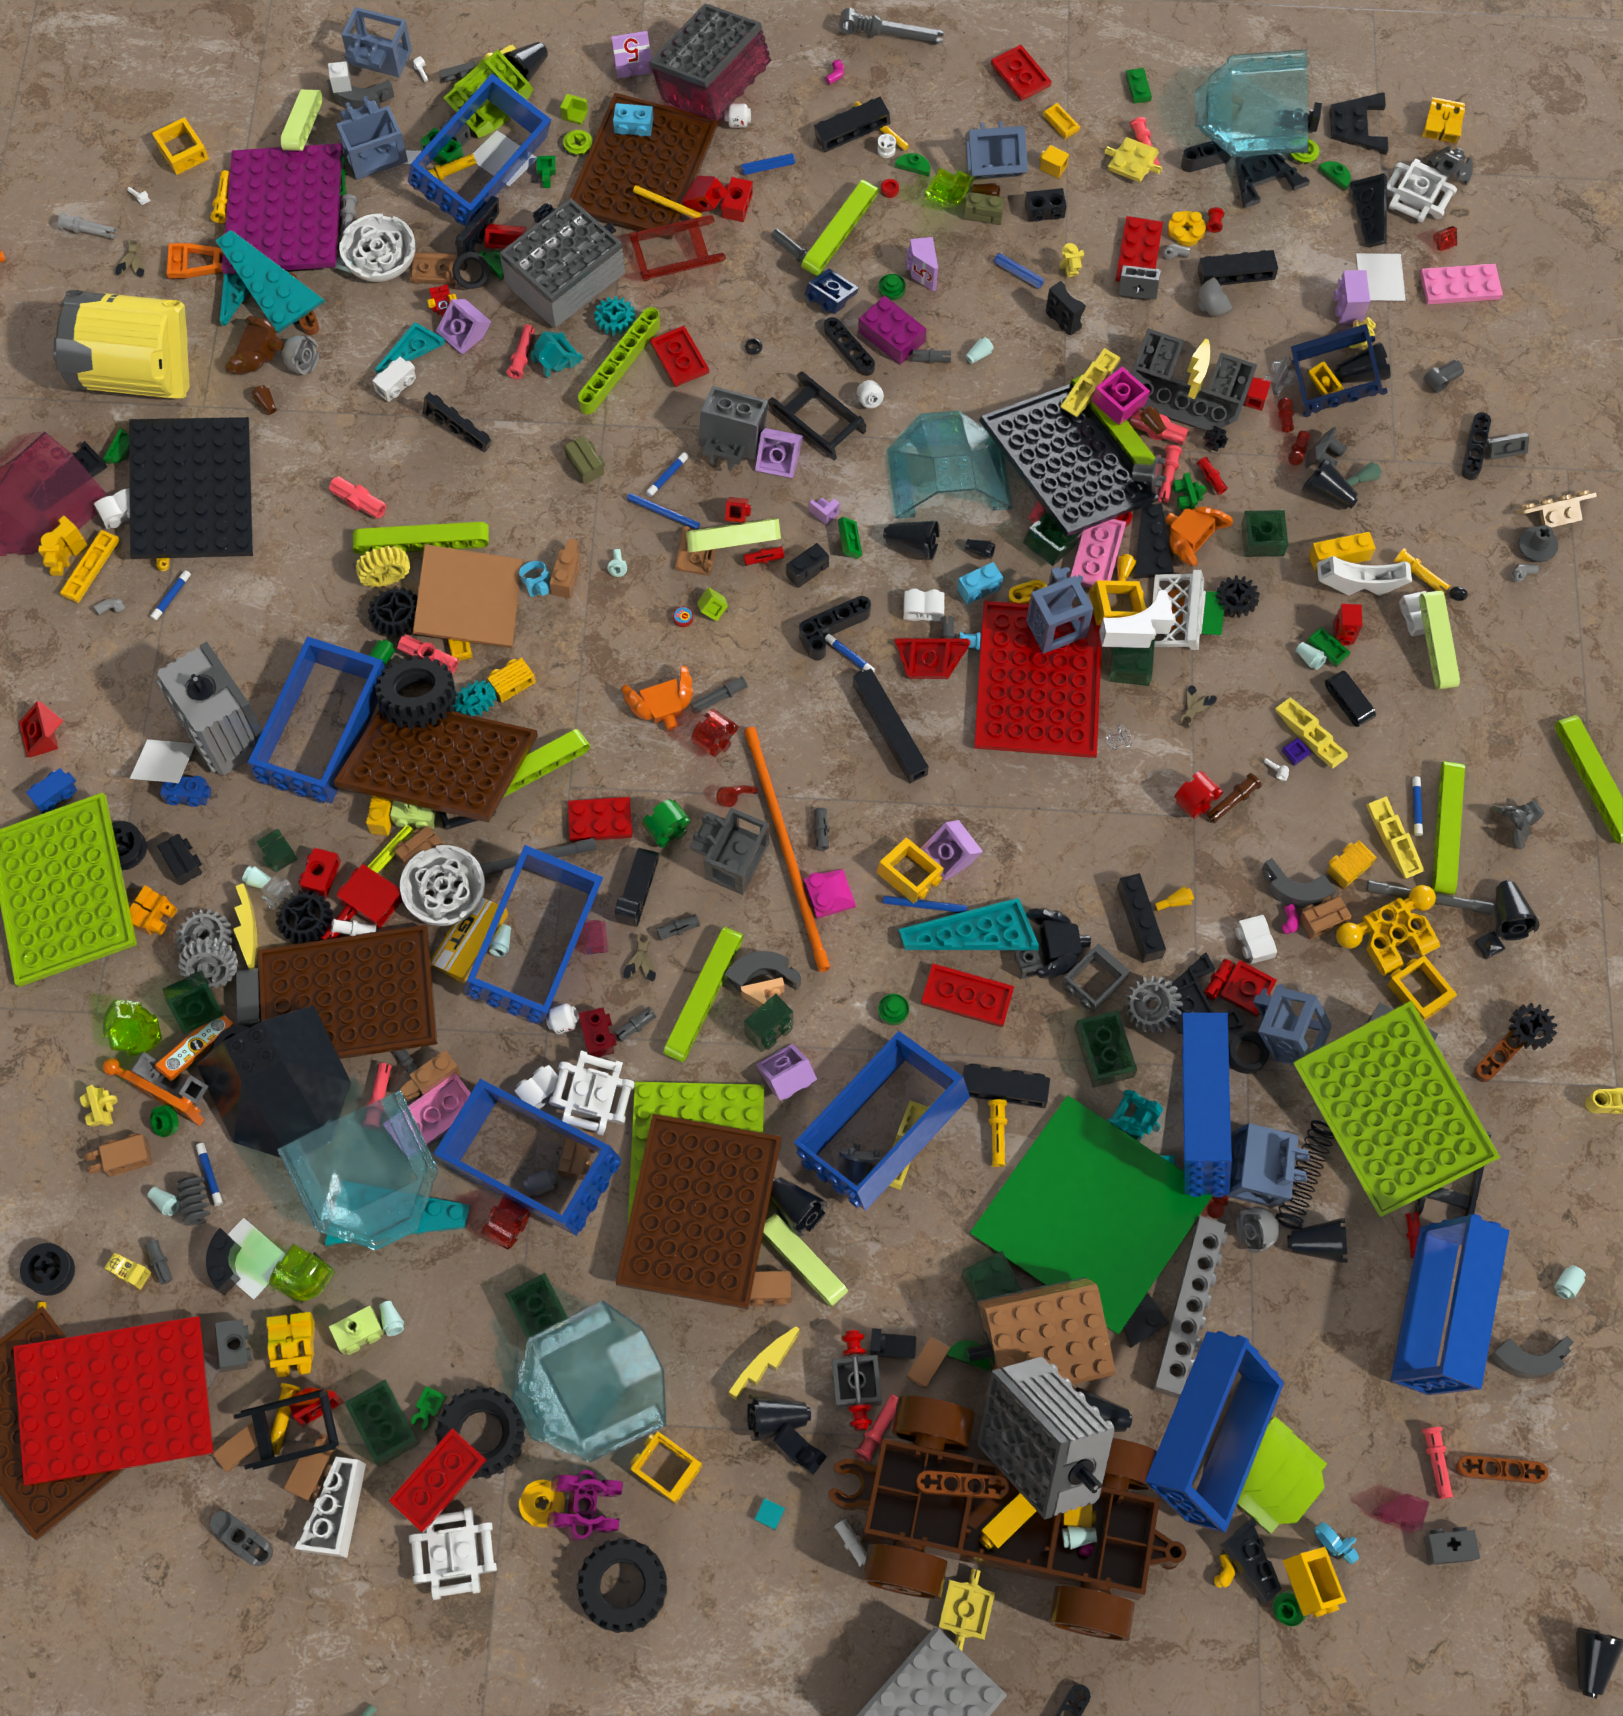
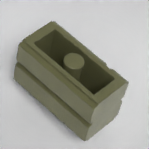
M968 192L964 219L1001 225L1005 197Z
M582 436L574 442L566 444L564 452L582 482L587 484L593 481V479L604 475L605 462L600 455L597 456L595 454L596 449L591 441L587 442L585 437Z

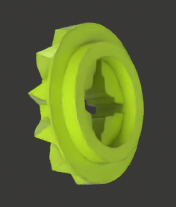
M583 130L570 131L563 139L565 150L569 154L574 153L576 156L581 153L585 155L586 151H590L593 144L591 135ZM575 140L581 143V146L575 144Z
M1307 138L1295 140L1290 147L1291 157L1295 158L1296 162L1301 161L1302 164L1305 162L1311 164L1312 161H1316L1320 152L1319 146L1313 140ZM1308 149L1307 153L1301 154V151Z

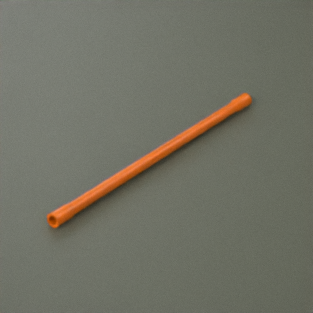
M748 727L744 730L748 747L755 762L811 942L818 971L824 972L830 969V964L822 946L761 751L756 728Z

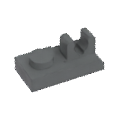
M472 61L439 70L440 80L451 82L456 80L458 75L461 76V79L464 78L467 73H470L475 68V62Z
M1527 433L1488 439L1487 448L1490 450L1489 458L1491 460L1528 453L1529 435Z

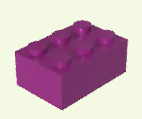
M885 295L859 318L858 332L899 365L913 353V349L917 350L926 341L927 328Z

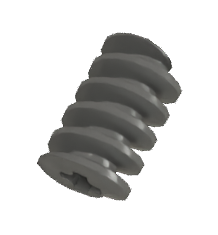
M193 1176L178 1181L177 1190L180 1192L178 1197L182 1200L180 1207L183 1209L181 1211V1215L184 1217L182 1220L183 1225L194 1226L203 1224L207 1221L204 1217L210 1215V1211H203L204 1208L209 1206V1203L202 1202V1200L208 1198V1195L201 1194L207 1188L206 1186L199 1185L205 1181L204 1177Z

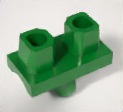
M1189 472L1184 473L1182 479L1174 480L1172 484L1174 493H1184V496L1177 498L1178 509L1193 510L1198 501L1203 500V495L1207 492L1204 485H1199L1198 482L1192 483Z

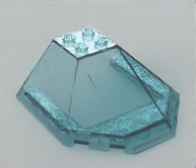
M1307 49L1231 55L1221 68H1218L1208 77L1207 82L1195 90V126L1232 157L1308 152Z
M960 410L921 413L887 449L895 516L897 519L915 517L916 506L938 493L976 490L991 498L993 511L1012 509L1005 455L985 428Z
M401 1090L349 1113L277 1149L315 1230L376 1251L418 1230L432 1185L438 1173V1168Z
M602 1300L528 1338L525 1357L521 1362L518 1374L517 1388L514 1390L512 1399L534 1440L544 1441L554 1445L553 1448L568 1454H576L583 1457V1460L592 1462L667 1425L664 1368L644 1329Z

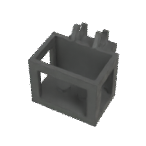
M712 386L700 412L698 446L703 447L702 455L709 457V465H714V462H717L719 457L728 460V470H732V467H735L736 464L740 465L742 458L755 459L759 449L761 432L766 428L768 400Z
M730 808L726 818L711 812L704 814L700 830L693 834L690 850L706 856L704 859L705 879L744 895L769 845V823L734 808ZM739 818L760 827L759 835L739 827Z

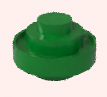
M897 274L884 275L879 281L878 291L882 297L885 295L890 300H898L905 294V280Z
M888 994L879 1002V1017L888 1025H900L908 1017L909 1004L899 994Z
M169 1105L157 1106L150 1114L152 1130L158 1136L165 1138L175 1134L178 1130V1116Z
M1293 1590L1282 1591L1275 1597L1273 1611L1281 1623L1293 1627L1301 1624L1306 1619L1307 1615L1303 1616Z

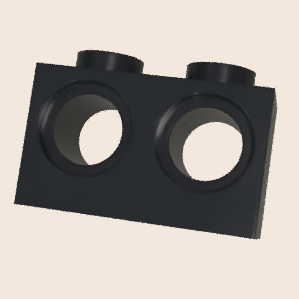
M1063 188L1026 192L1025 207L1028 222L1065 218L1067 205Z

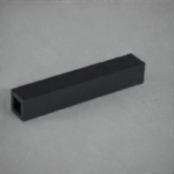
M870 668L866 671L861 670L853 676V687L908 782L912 783L927 776L929 766L873 670Z

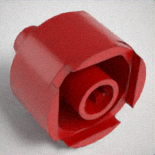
M1203 771L1195 773L1192 776L1194 780L1186 781L1174 796V802L1193 819H1196L1200 814L1205 815L1212 808L1210 804L1219 799L1223 794L1220 787Z

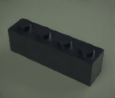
M880 96L862 105L855 106L846 112L836 114L832 118L820 121L814 125L815 136L825 153L891 124L890 112Z
M1261 250L1250 253L1206 256L1200 258L1197 270L1201 286L1213 277L1222 286L1275 280L1278 265L1274 250Z
M1140 873L1120 878L1117 889L1142 963L1163 958L1166 947Z
M973 1063L964 1065L962 1076L971 1098L984 1100L1001 1099L1011 1104L1046 1108L1050 1078L1044 1074L1034 1073L1029 1075L1024 1074L1020 1070L1009 1072L1003 1071L1000 1067L982 1068L981 1065Z

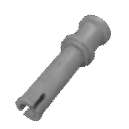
M351 194L341 196L342 209L339 213L342 218L340 242L344 236L343 232L356 218L355 205L357 204V198Z
M63 212L59 215L58 228L61 230L70 229L74 233L86 232L113 240L117 236L116 234L109 233H117L116 227L84 221L80 216L71 217Z

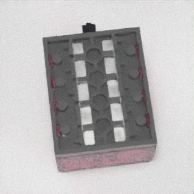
M705 3L649 61L661 99L665 103L712 121L721 119L722 113L733 104L737 97L744 94L746 87L752 85L755 82V78L760 73L765 72L766 66L772 61L769 57L770 53L767 50L768 46L765 43L766 39L763 36L764 32L761 23Z

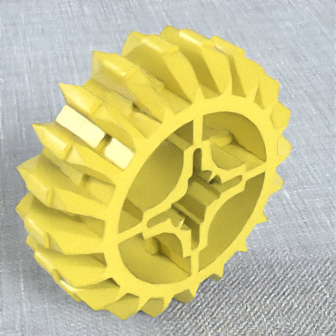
M386 546L385 548L380 547L379 549H373L371 552H366V555L360 556L355 566L358 579H360L364 586H369L370 588L377 586L379 588L404 579L405 575L409 573L410 562L402 548Z

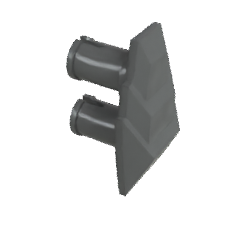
M1336 427L1326 432L1321 440L1315 443L1314 447L1308 451L1306 468H1309L1315 462L1321 464L1326 458L1335 467L1337 466L1338 461L1326 453V449L1329 448L1340 457L1347 450L1346 446L1334 438Z

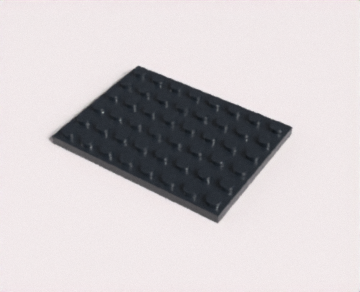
M1072 383L982 415L979 420L1065 537L1142 508L1147 504H1152L1159 498L1157 494L1152 493V487L1148 482L1133 481V462L1089 405L1085 407L1078 417L1060 407L1073 389L1074 385Z
M249 417L129 419L131 559L253 556Z

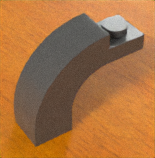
M330 79L327 80L332 97L345 109H347L345 105L347 102L350 103L353 109L365 106L363 101L365 96H367L369 101L375 100L379 109L381 108L380 103L394 98L392 84L389 80L364 89L351 85L352 91L333 93Z
M1273 858L1267 860L1261 869L1264 878L1271 882L1267 889L1268 892L1286 905L1294 904L1297 908H1305L1311 904L1317 906L1321 904L1323 899L1329 896L1333 897L1336 889L1324 874L1308 883H1298L1290 880Z
M758 951L747 954L734 962L724 974L725 982L740 992L742 986L749 985L753 979L762 975L783 978V982L797 990L801 985V976L796 969L788 968L789 958L770 951Z
M145 1052L139 1054L129 1071L179 1099L183 1096L193 1102V1105L198 1104L208 1088L206 1084L191 1075L182 1073L170 1081L155 1069V1064L159 1061Z
M1566 1336L1545 1355L1535 1356L1524 1352L1509 1338L1489 1358L1502 1370L1513 1376L1537 1379L1550 1375L1564 1366L1565 1363L1562 1359L1571 1352L1569 1347L1574 1342Z

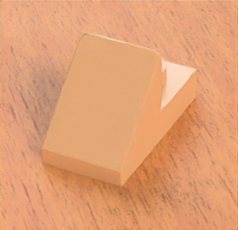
M783 978L741 987L742 998L765 1012H768L765 996L777 997L784 992Z

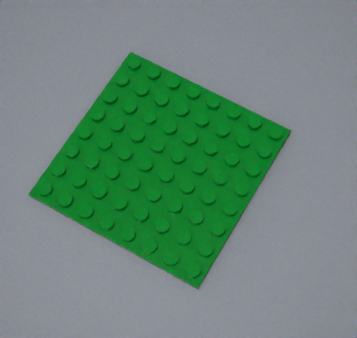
M1067 1095L970 1231V1234L1045 1286L1086 1277L1096 1283L1099 1289L1106 1328L1119 1335L1212 1198V1195L1192 1197L1189 1194H1185L1184 1171Z

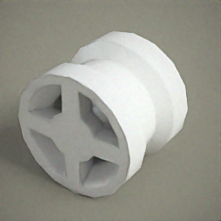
M883 134L878 138L877 152L881 157L890 158L895 154V137L890 134Z

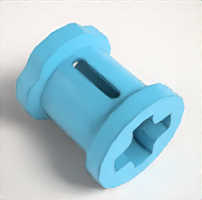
M960 632L959 638H968L971 641L968 648L980 650V632L976 634Z

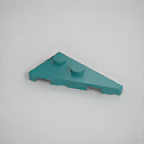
M238 273L224 274L220 311L221 326L228 324L249 293L248 288Z
M414 322L375 368L376 374L383 372L392 361H396L399 357L405 361H412L443 346L445 339Z

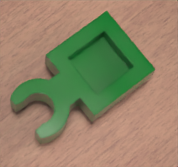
M426 1386L415 1406L420 1412L412 1417L411 1424L415 1426L417 1420L423 1419L424 1424L421 1428L425 1431L430 1424V1415L435 1418L438 1416L447 1396Z

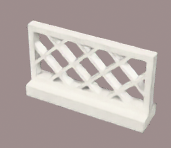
M1193 570V574L1155 575L1152 604L1155 602L1159 591H1167L1168 593L1175 587L1180 593L1173 599L1168 595L1172 605L1179 609L1174 613L1175 619L1183 613L1187 620L1181 625L1175 621L1177 628L1170 634H1165L1167 637L1162 641L1152 640L1150 647H1190V650H1199L1204 590L1202 570ZM1182 580H1190V585L1184 590L1178 586ZM1160 581H1169L1171 583L1164 590L1159 587ZM1185 596L1188 602L1181 607L1176 602ZM1180 631L1185 634V640H1175L1173 637Z

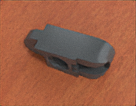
M220 1511L212 1516L210 1522L212 1531L244 1561L253 1566L260 1567L266 1565L273 1556L272 1544L228 1511ZM243 1531V1540L236 1543L234 1540L236 1533ZM257 1548H262L263 1554L257 1557L255 1555V1550Z

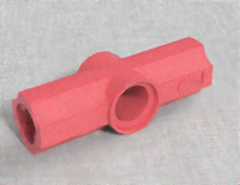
M1138 410L1129 420V424L1132 427L1147 432L1148 436L1154 440H1162L1164 438L1180 445L1184 444L1189 431L1188 428L1170 422L1169 418L1162 414L1159 415L1166 426V430L1160 435H1157L1141 421L1139 414L1142 411Z
M339 476L334 477L331 481L329 491L345 500L346 504L356 511L362 510L375 519L381 518L385 514L386 504L370 495L369 491L358 484L355 486Z
M408 635L401 637L397 647L399 652L411 658L417 656L419 660H423L424 656L430 653L432 654L429 656L430 661L433 662L435 659H438L440 666L445 663L448 671L451 670L452 674L455 673L459 663L457 658L436 649L433 644L423 643Z

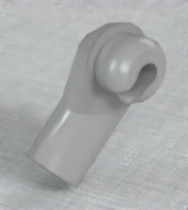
M1172 244L1163 250V256L1166 259H1172L1178 255L1188 258L1190 248Z
M1538 564L1518 565L1512 572V579L1515 582H1521L1527 574H1538Z
M115 598L106 599L94 606V608L101 615L111 608H114L119 613L125 609V605L121 599Z

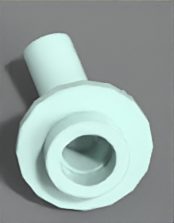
M615 549L613 550L614 559L608 564V571L612 576L621 577L627 572L626 561L622 560L621 550Z

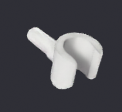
M419 56L413 60L414 69L419 71L424 82H427L428 78L423 70L426 64L424 59Z
M128 187L127 191L133 194L141 205L150 202L146 191L138 193L131 187Z
M1267 758L1264 760L1265 764L1278 771L1276 774L1277 779L1281 781L1287 780L1289 776V768L1287 766L1276 765Z

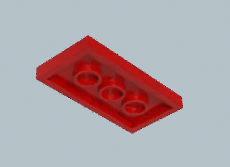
M1126 216L1115 281L1120 282L1123 265L1156 269L1163 227L1162 221Z
M932 963L921 1005L1003 1028L1014 986Z
M452 1428L391 1497L389 1502L424 1533L487 1459Z

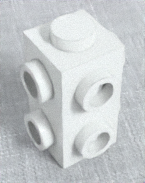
M401 357L396 361H392L383 372L378 373L372 380L375 391L388 402L398 397L401 391L410 386L416 379L414 365Z

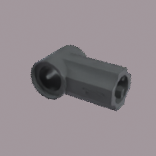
M1452 360L1439 369L1437 367L1431 369L1423 379L1435 393H1439L1451 381L1463 375V364L1459 360Z

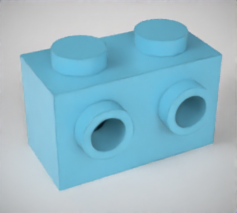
M616 103L613 119L614 133L651 136L653 107Z
M994 562L960 577L957 590L966 605L1000 590L1002 588L1003 576Z

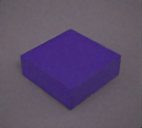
M1299 738L1281 750L1294 766L1311 754L1310 750Z

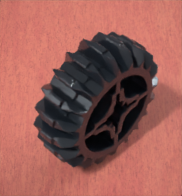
M396 585L392 590L389 587H386L385 592L379 590V596L373 595L374 601H370V608H368L369 621L372 623L373 628L377 629L380 634L385 633L387 637L393 634L394 638L397 637V634L404 636L406 631L411 633V628H414L418 596L413 594L410 589L406 591L404 586L400 590H398ZM382 618L389 619L392 622L385 621Z
M308 889L305 894L301 890H298V895L296 896L290 893L291 898L289 900L287 898L283 899L285 905L278 904L280 911L276 912V917L279 918L276 920V924L280 926L278 928L279 932L284 933L283 937L285 939L290 938L293 944L297 940L299 944L304 943V941L312 942V939L319 941L318 936L325 934L324 930L330 928L329 923L333 920L331 917L333 915V910L330 909L331 904L329 901H326L325 896H319V893L316 891L312 895ZM315 906L321 910L319 919L314 915ZM290 916H293L295 919L294 929L289 926Z

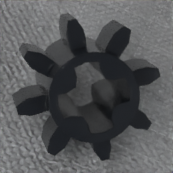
M1214 426L1213 430L1207 429L1203 438L1206 442L1205 447L1218 452L1219 448H1225L1229 439L1225 435L1227 431L1217 426Z

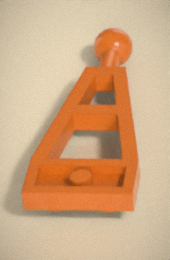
M169 243L168 279L191 278L223 272L222 263H220L221 257H223L222 249L190 243ZM189 253L214 256L213 264L188 268Z
M109 1058L103 1063V1071L106 1074L120 1076L160 1103L169 1105L176 1113L198 1126H201L205 1119L199 1114L201 1110L194 1106V1103L183 1096L179 1099L131 1071L123 1069L120 1062L115 1058Z

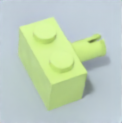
M393 800L390 817L393 824L398 827L404 828L409 825L418 829L429 826L430 829H434L437 810Z
M370 1305L329 1326L343 1355L346 1353L351 1355L359 1351L360 1346L367 1342L372 1344L378 1341L381 1335L385 1334Z

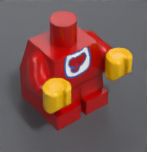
M448 284L429 288L431 299L427 300L428 307L437 315L441 314L442 318L451 300L457 299L456 294L450 295Z

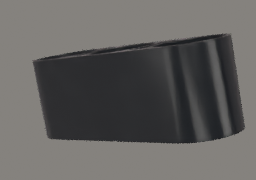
M1221 138L1188 147L1184 150L1181 168L1185 172H1194L1226 163L1231 159L1234 143L1229 138Z
M1341 671L1325 680L1326 689L1355 727H1359L1376 717L1373 706L1346 671Z

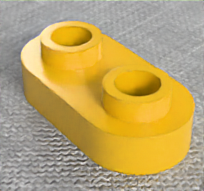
M1036 579L1013 586L1009 591L1008 600L1010 603L1029 604L1031 593L1047 587V585L1042 580Z

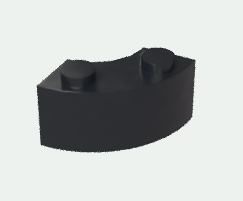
M219 1228L212 1237L207 1249L206 1268L214 1287L223 1295H226L241 1279L236 1272L235 1261L242 1247L223 1229Z

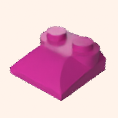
M843 869L823 874L812 873L808 878L803 879L816 919L856 907Z

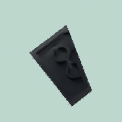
M1253 1517L1220 1545L1259 1600L1264 1604L1271 1600L1282 1588L1272 1562L1266 1557L1263 1549L1265 1544L1263 1539L1259 1538L1255 1529L1257 1524Z

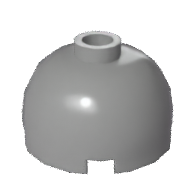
M1214 277L1200 287L1198 292L1200 301L1197 304L1202 313L1206 311L1209 315L1217 317L1232 310V306L1226 294L1224 295L1221 290L1222 287Z
M297 335L286 341L282 350V359L289 370L302 375H307V372L311 373L314 371L319 360V353H316L318 344L315 339L310 336Z
M1260 1207L1240 1211L1241 1217L1237 1218L1236 1227L1240 1241L1242 1243L1246 1241V1244L1249 1246L1246 1249L1252 1253H1257L1271 1248L1277 1241L1279 1234V1224L1274 1215Z

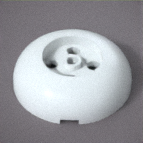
M383 214L366 215L352 222L343 232L344 236L339 244L340 255L347 269L355 276L371 282L392 280L405 272L413 261L416 248L414 235L410 227L395 216L391 218L383 216ZM367 248H370L369 252H364Z
M438 845L436 848L427 851L423 850L416 854L404 868L400 880L402 900L408 911L418 920L434 926L454 925L467 919L480 905L485 890L484 874L475 857L466 850L451 845ZM461 881L462 883L459 884V887L455 888L454 883ZM428 891H433L434 896L431 897L430 895H426V893ZM446 899L453 900L450 904H444Z

